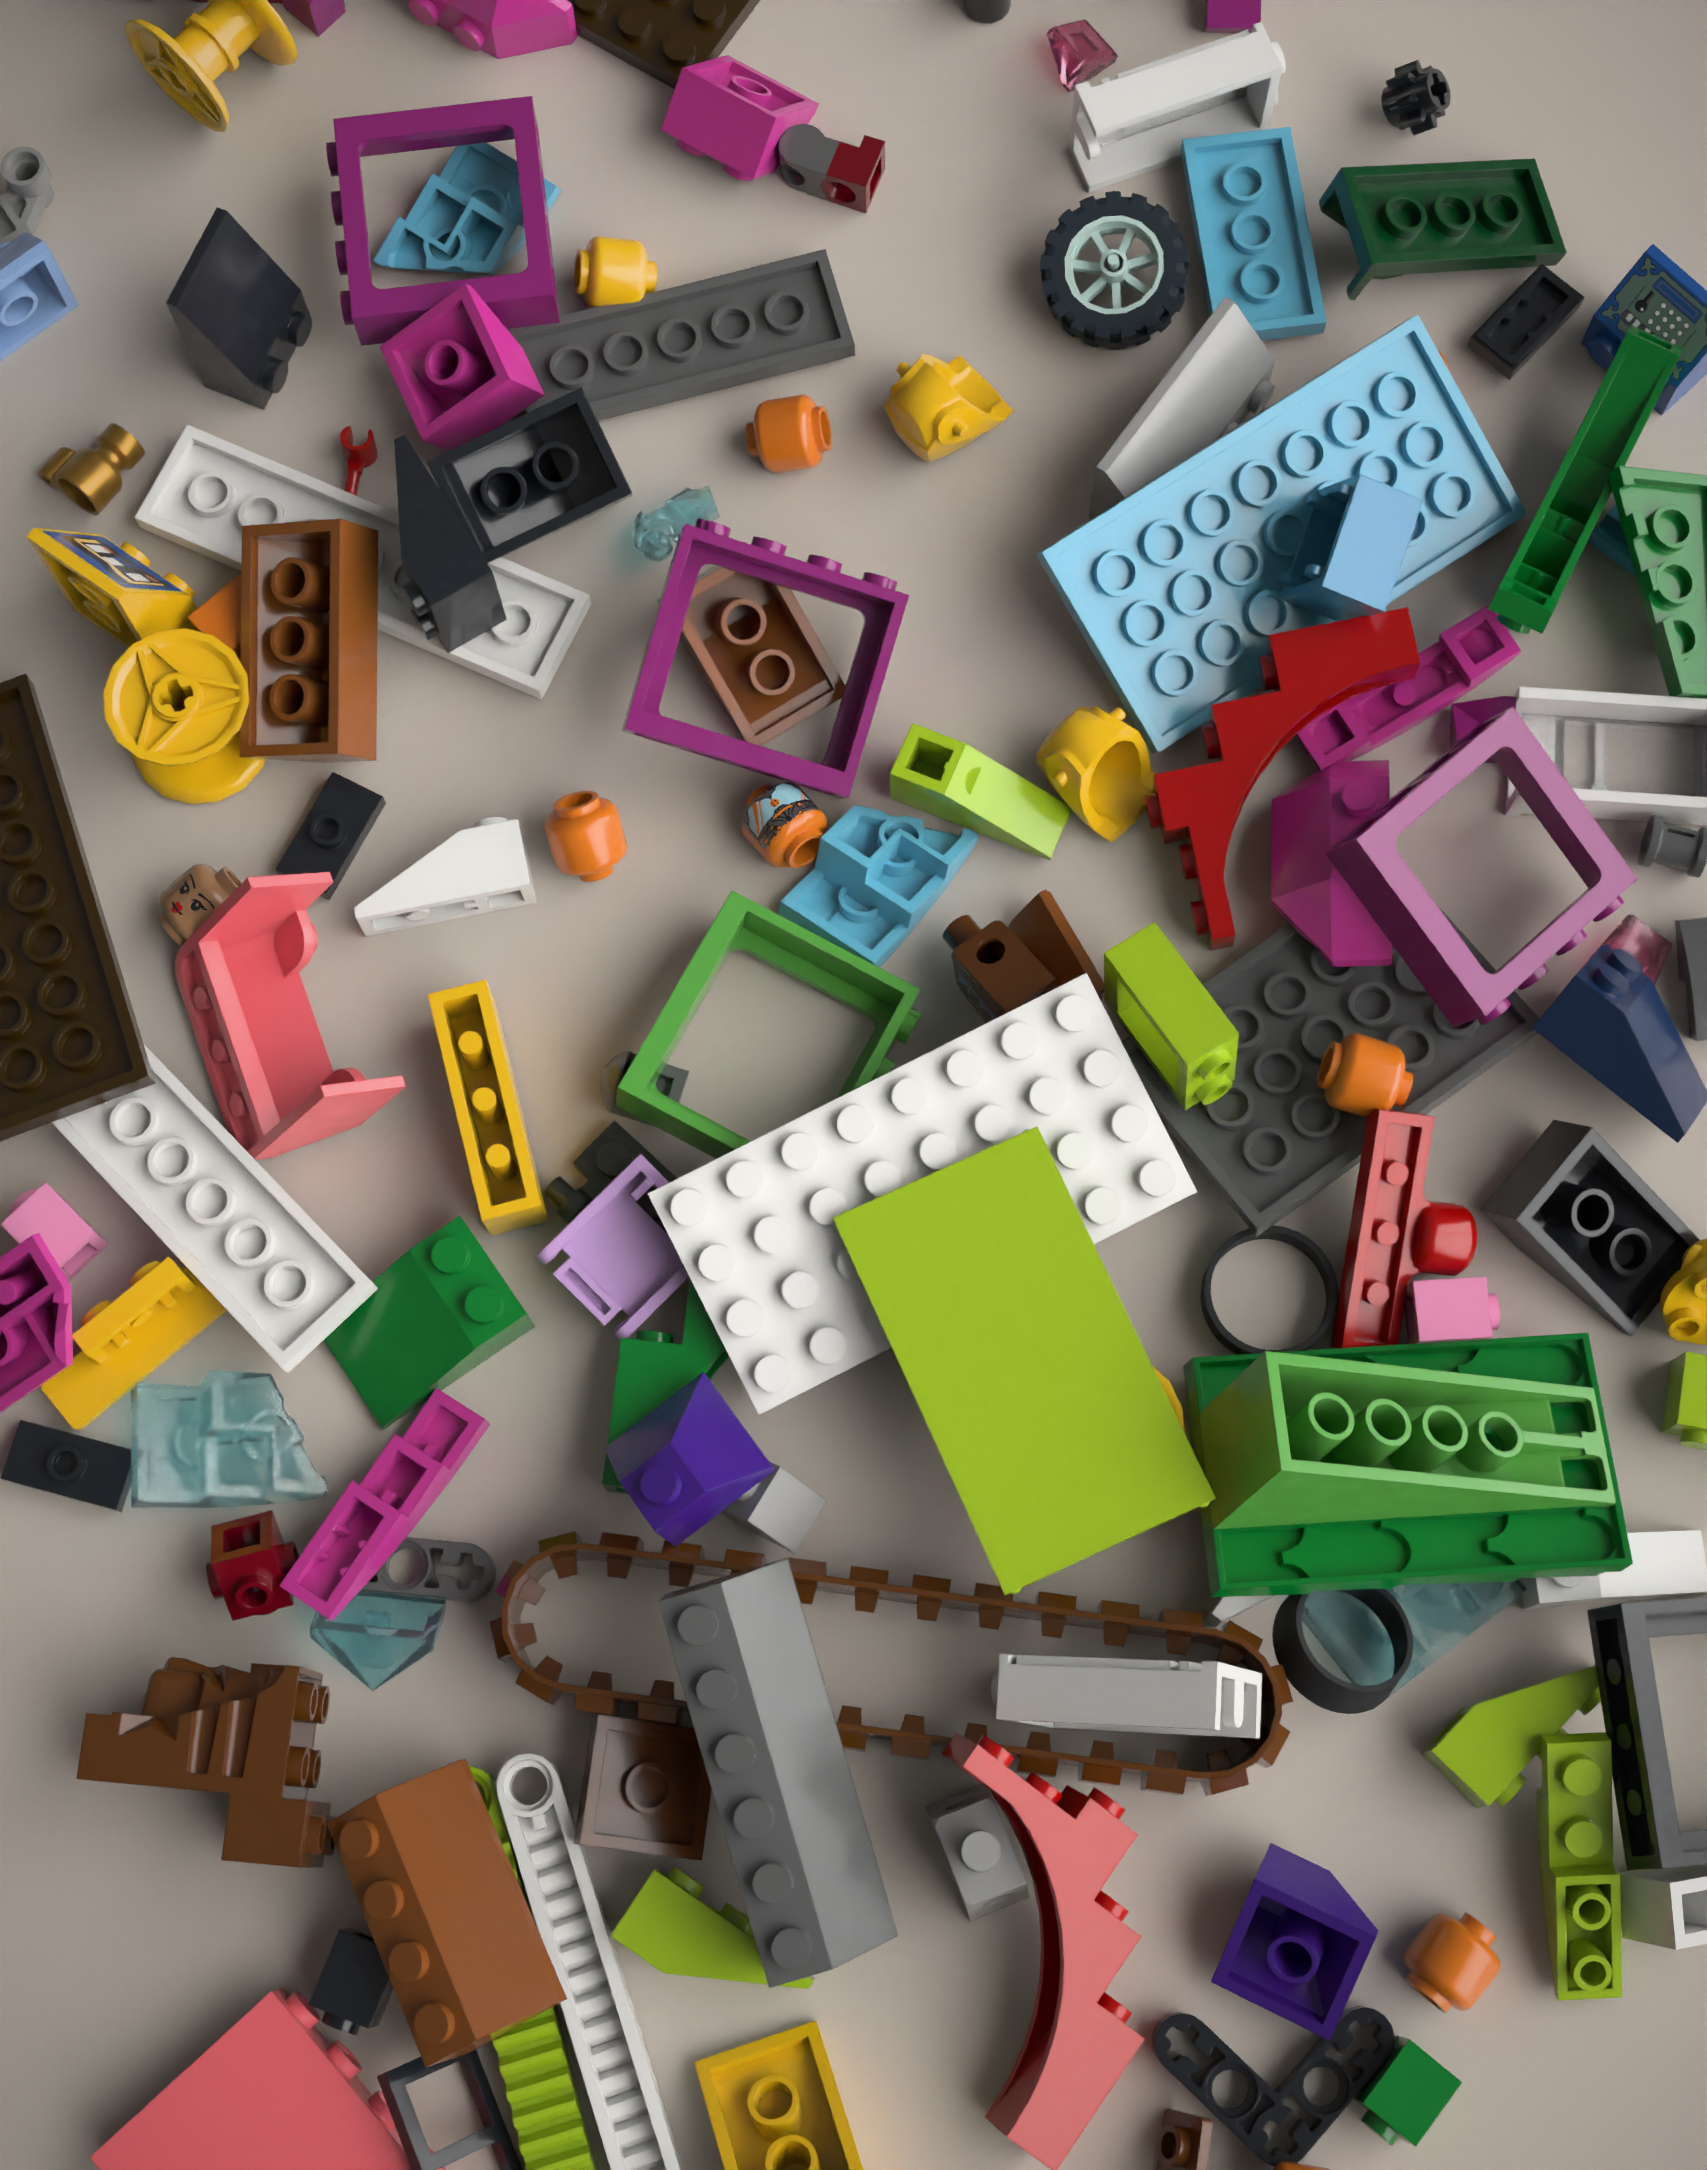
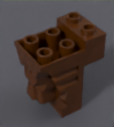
M170 1657L163 1669H157L151 1674L146 1693L142 1697L138 1715L112 1712V1715L86 1713L76 1779L230 1794L221 1860L298 1868H323L324 1855L332 1856L335 1849V1843L327 1823L336 1817L330 1816L331 1803L308 1801L307 1792L308 1788L315 1789L317 1787L320 1777L321 1751L315 1750L313 1747L316 1725L324 1724L327 1719L330 1702L329 1686H322L323 1674L300 1666L251 1663L249 1673L226 1665L208 1667L185 1658Z

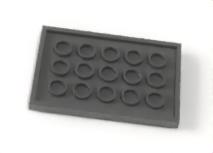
M1442 911L1483 969L1490 974L1496 972L1494 967ZM1288 923L1202 984L1239 1032L1235 1080L1232 1081L1233 1084L1229 1091L1221 1098L1208 1105H1203L1200 1101L1189 1109L1184 1110L1132 1038L1128 1036L1121 1042L1163 1124L1257 1237L1360 1163L1367 1119L1331 1107L1325 1099L1324 1089L1317 1086L1320 1064L1331 1042L1340 1043L1345 1036L1352 1033H1360L1400 1047L1405 1055V1071L1413 1073V1083L1405 1104L1402 1107L1393 1105L1391 1110L1428 1114L1536 1036L1538 1033L1532 1027L1539 1020L1538 1016L1513 991L1507 997L1511 1003L1510 1007L1489 1023L1481 1025L1476 1019L1452 1027L1393 945V965L1332 967L1320 955V951Z

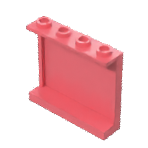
M284 1988L270 1991L90 2157L99 2170H411L383 2092L378 2090L373 2095L356 2076L362 2070V2067L352 2052L339 2040L330 2045L315 2026L321 2020L316 2009L310 2006L309 2001L297 1990L289 1995Z

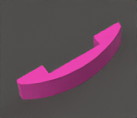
M1490 604L1440 633L1438 642L1420 652V665L1415 679L1376 688L1344 701L1319 716L1297 733L1296 736L1318 770L1322 771L1332 765L1352 761L1402 735L1457 701L1521 653V649L1506 627L1497 621V614L1488 609Z

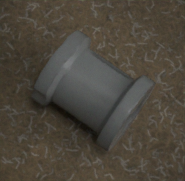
M1652 815L1643 834L1638 864L1647 868L1653 863L1686 870L1688 876L1699 878L1707 862V828L1700 827L1696 831L1665 824L1661 816Z

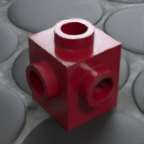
M272 1510L211 1526V1562L206 1564L208 1584L214 1599L224 1598L232 1621L254 1615H267L277 1609L294 1605L293 1595L279 1585L299 1558V1554L294 1541L284 1543Z

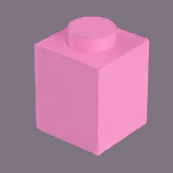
M46 1182L38 1189L33 1188L20 1195L9 1209L10 1215L0 1224L19 1244L31 1235L39 1233L68 1282L108 1245L106 1240L70 1203Z
M1486 1277L1412 1281L1407 1287L1404 1310L1408 1344L1491 1339L1493 1337L1492 1330H1498L1500 1309L1498 1298L1495 1293L1488 1294Z

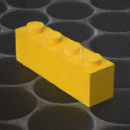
M486 979L427 994L477 1204L484 1226L489 1234L493 1236L549 1221L496 1002Z

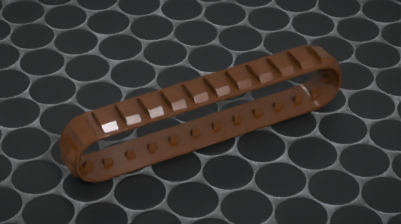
M575 1531L539 1540L540 1553L531 1557L525 1564L514 1559L494 1591L504 1598L501 1605L502 1617L489 1623L497 1658L504 1663L514 1661L522 1668L515 1683L553 1706L562 1694L565 1693L575 1697V1710L581 1713L618 1717L620 1705L625 1703L638 1705L637 1718L641 1721L679 1726L682 1712H689L687 1701L675 1699L674 1682L655 1679L648 1696L613 1691L612 1673L593 1671L587 1687L559 1683L557 1681L563 1665L549 1656H546L535 1668L524 1649L537 1642L533 1623L521 1624L520 1621L525 1602L534 1606L538 1604L546 1590L538 1582L547 1572L555 1569L559 1579L578 1575L577 1561L596 1560L607 1562L608 1577L627 1579L632 1565L669 1570V1585L686 1588L689 1587L693 1574L724 1577L766 1564V1558L762 1553L726 1549L724 1562L705 1560V1550L702 1545L680 1543L675 1547L666 1540H664L661 1553L643 1551L644 1542L640 1537L602 1532L599 1545L582 1543L581 1537ZM788 1558L799 1597L803 1604L812 1605L816 1591L853 1595L855 1596V1611L874 1613L878 1599L917 1604V1619L936 1622L940 1608L979 1613V1627L999 1630L1002 1616L1041 1621V1631L1044 1637L1061 1639L1065 1625L1102 1629L1104 1645L1124 1647L1128 1633L1166 1638L1167 1653L1186 1656L1190 1642L1204 1643L1220 1649L1216 1662L1236 1667L1241 1662L1248 1670L1262 1673L1260 1739L1238 1738L1250 1749L1235 1765H1233L1226 1749L1206 1754L1208 1772L1178 1769L1176 1751L1156 1749L1152 1765L1114 1760L1113 1743L1093 1740L1089 1757L1052 1752L1050 1734L1031 1731L1026 1748L998 1744L1016 1758L1015 1773L1029 1775L1033 1772L1041 1777L1054 1778L1058 1764L1078 1766V1782L1116 1787L1120 1785L1122 1773L1141 1775L1140 1790L1182 1795L1184 1794L1186 1781H1200L1205 1796L1249 1785L1246 1768L1254 1764L1264 1768L1273 1766L1290 1734L1289 1730L1279 1724L1282 1716V1706L1293 1702L1283 1664L1270 1667L1267 1659L1259 1652L1263 1639L1230 1620L1222 1626L1221 1630L1204 1628L1203 1613L1166 1608L1160 1612L1158 1621L1139 1619V1605L1107 1600L1100 1601L1096 1613L1076 1610L1077 1596L1041 1591L1036 1596L1035 1604L1014 1602L1013 1594L1010 1593L1005 1596L1001 1586L976 1583L973 1596L950 1593L951 1579L916 1574L913 1575L912 1588L889 1585V1571L851 1566L849 1579L826 1576V1562ZM842 1705L838 1721L836 1722L843 1747L847 1750L865 1752L867 1737L891 1740L890 1756L928 1761L930 1746L946 1748L952 1739L951 1737L925 1734L924 1716L905 1714L901 1729L893 1730L862 1725L861 1708ZM967 1724L964 1734L965 1738L977 1744L982 1735L987 1736V1725Z

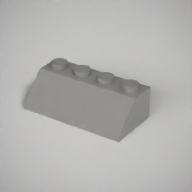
M1226 296L1223 298L1096 466L1088 518L1092 519L1235 429L1243 422L1250 411L1257 415L1269 401L1275 389V385L1270 383L1275 359L1239 307Z

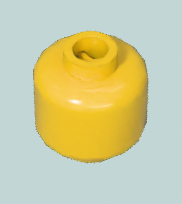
M596 236L590 239L586 249L577 250L574 265V290L576 294L583 295L585 304L589 308L638 302L644 297V294L655 292L657 265L655 261L647 260L646 251L641 242L633 239Z

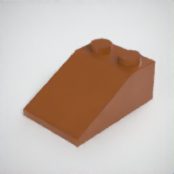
M716 565L698 575L679 639L744 741L762 746L842 698L845 684L791 589Z

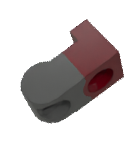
M794 125L785 130L779 141V162L782 179L790 187L805 192L808 195L867 213L885 170V141L864 135L860 147L827 138L818 128L812 125Z

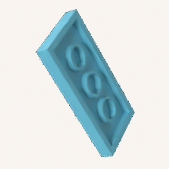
M1291 127L1182 139L1180 153L1209 317L1226 296L1236 303L1262 341L1323 334L1327 322Z

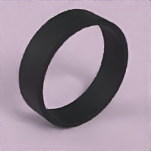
M1273 1225L1256 1237L1251 1229L1248 1228L1225 1241L1212 1257L1201 1284V1307L1205 1321L1212 1334L1224 1347L1236 1355L1263 1353L1264 1351H1304L1311 1348L1319 1340L1333 1319L1338 1299L1337 1280L1333 1267L1325 1253L1307 1236L1286 1227ZM1259 1239L1281 1241L1299 1249L1316 1266L1324 1283L1326 1306L1319 1328L1306 1341L1287 1349H1259L1238 1340L1223 1326L1212 1303V1275L1219 1260L1227 1252L1240 1244Z

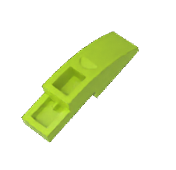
M1605 1732L1541 1735L1542 1787L1536 1788L1537 1825L1543 1906L1555 1996L1558 2001L1622 1998L1620 1873L1613 1864L1611 1740Z

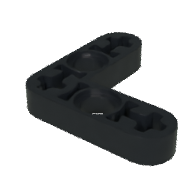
M1362 2006L1348 2008L1342 2013L1331 2040L1320 2037L1275 2090L1206 2024L1191 2014L1176 2012L1166 2015L1158 2021L1153 2030L1151 2043L1154 2055L1159 2062L1258 2158L1275 2167L1281 2161L1298 2163L1305 2157L1388 2059L1394 2048L1395 2036L1388 2019L1377 2010ZM1355 2021L1365 2026L1373 2021L1377 2028L1372 2036L1378 2043V2046L1373 2052L1360 2048L1349 2059V2063L1359 2067L1358 2073L1351 2079L1344 2066L1326 2056L1325 2052L1333 2044L1337 2052L1343 2054L1354 2040L1352 2033L1348 2030L1351 2023ZM1189 2026H1192L1197 2033L1191 2042L1206 2058L1210 2057L1213 2047H1216L1222 2053L1221 2058L1206 2067L1198 2085L1190 2080L1189 2075L1199 2070V2067L1182 2054L1176 2056L1174 2060L1170 2059L1167 2055L1172 2044L1165 2035L1172 2027L1183 2032ZM1317 2067L1331 2069L1337 2076L1339 2083L1338 2094L1335 2099L1329 2104L1322 2106L1311 2103L1305 2096L1303 2089L1307 2073ZM1225 2070L1240 2072L1248 2085V2093L1244 2102L1238 2107L1231 2109L1218 2105L1212 2094L1214 2079ZM1291 2093L1299 2107L1317 2117V2121L1309 2129L1306 2122L1299 2118L1288 2133L1290 2139L1294 2142L1292 2148L1286 2152L1282 2148L1276 2147L1269 2153L1264 2148L1269 2136L1263 2128L1269 2120L1281 2125L1290 2117L1294 2111L1282 2103Z

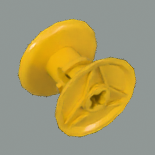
M208 0L209 5L200 14L194 12L183 22L185 28L174 38L161 28L143 19L125 22L124 32L130 47L146 71L181 109L200 124L215 132H225L229 121V112L223 97L213 82L225 70L228 73L236 71L240 64L238 57L248 48L260 57L278 66L293 65L298 57L293 37L281 17L267 0Z
M187 628L158 631L132 644L112 666L103 691L105 720L117 742L132 753V759L144 782L162 796L191 805L219 802L245 789L263 768L266 759L240 757V728L249 705L248 677L235 651L215 636Z

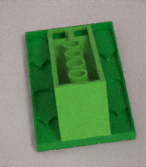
M1588 1333L1288 1352L1264 1351L1263 1353L1192 1357L1183 1366L1186 1391H1188L1187 1402L1192 1445L1195 1449L1194 1454L1216 1497L1208 1506L1201 1507L1202 1510L1200 1511L1206 1564H1208L1209 1568L1207 1572L1210 1597L1310 1594L1312 1591L1391 1589L1399 1585L1514 1582L1518 1578L1597 1576L1605 1572H1622L1633 1564Z

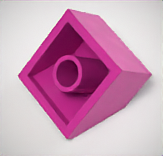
M726 55L682 68L661 130L677 138L676 144L682 150L697 156L708 155L723 163L722 169L732 177L744 181H752L777 170L780 165V137L785 130L794 125L808 124L815 115L819 103Z
M466 283L379 346L422 441L446 451H450L502 426L545 395L521 345L476 291Z

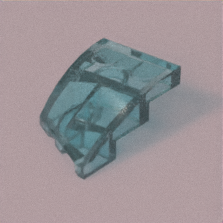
M211 1370L198 1386L137 1383L131 1390V1508H215L285 1503L324 1498L329 1493V1486L324 1476L319 1477L302 1445L304 1436L296 1421L285 1411L284 1398L271 1374Z
M1515 1580L1514 1582L1399 1585L1386 1589L1405 1612L1413 1636L1411 1662L1389 1697L1523 1594L1527 1589L1522 1582ZM1315 1591L1308 1596L1303 1607L1302 1620L1350 1682L1356 1685L1369 1686L1389 1680L1394 1670V1652L1390 1637L1376 1614L1358 1599L1340 1591Z

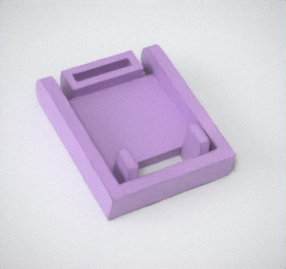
M639 1154L535 1256L543 1265L552 1261L561 1249L569 1256L553 1272V1275L604 1326L621 1309L629 1316L613 1332V1335L619 1342H621V1338H628L689 1277L669 1235L635 1202L652 1186L658 1189L669 1183L642 1154Z

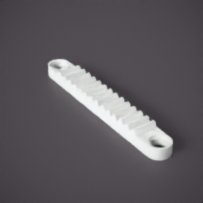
M532 1753L517 1755L507 1761L499 1772L496 1782L497 1796L538 1931L567 1997V2000L560 2004L610 2169L683 2170L680 2154L674 2142V2135L667 2120L666 2109L659 2094L658 2083L651 2068L650 2057L643 2042L641 2028L637 2022L634 2006L628 1994L626 1980L620 1968L619 1957L610 1936L611 1931L604 1916L602 1902L598 1896L596 1883L590 1871L586 1851L583 1845L574 1844L576 1822L562 1777L556 1765L546 1757ZM535 1767L543 1772L547 1779V1790L540 1801L535 1804L525 1805L520 1803L513 1794V1779L522 1769Z

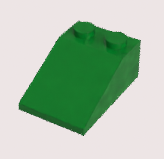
M458 1216L410 1248L372 1282L378 1289L329 1334L324 1341L380 1426L386 1429L427 1401L436 1388L442 1391L533 1329L535 1325L462 1217Z

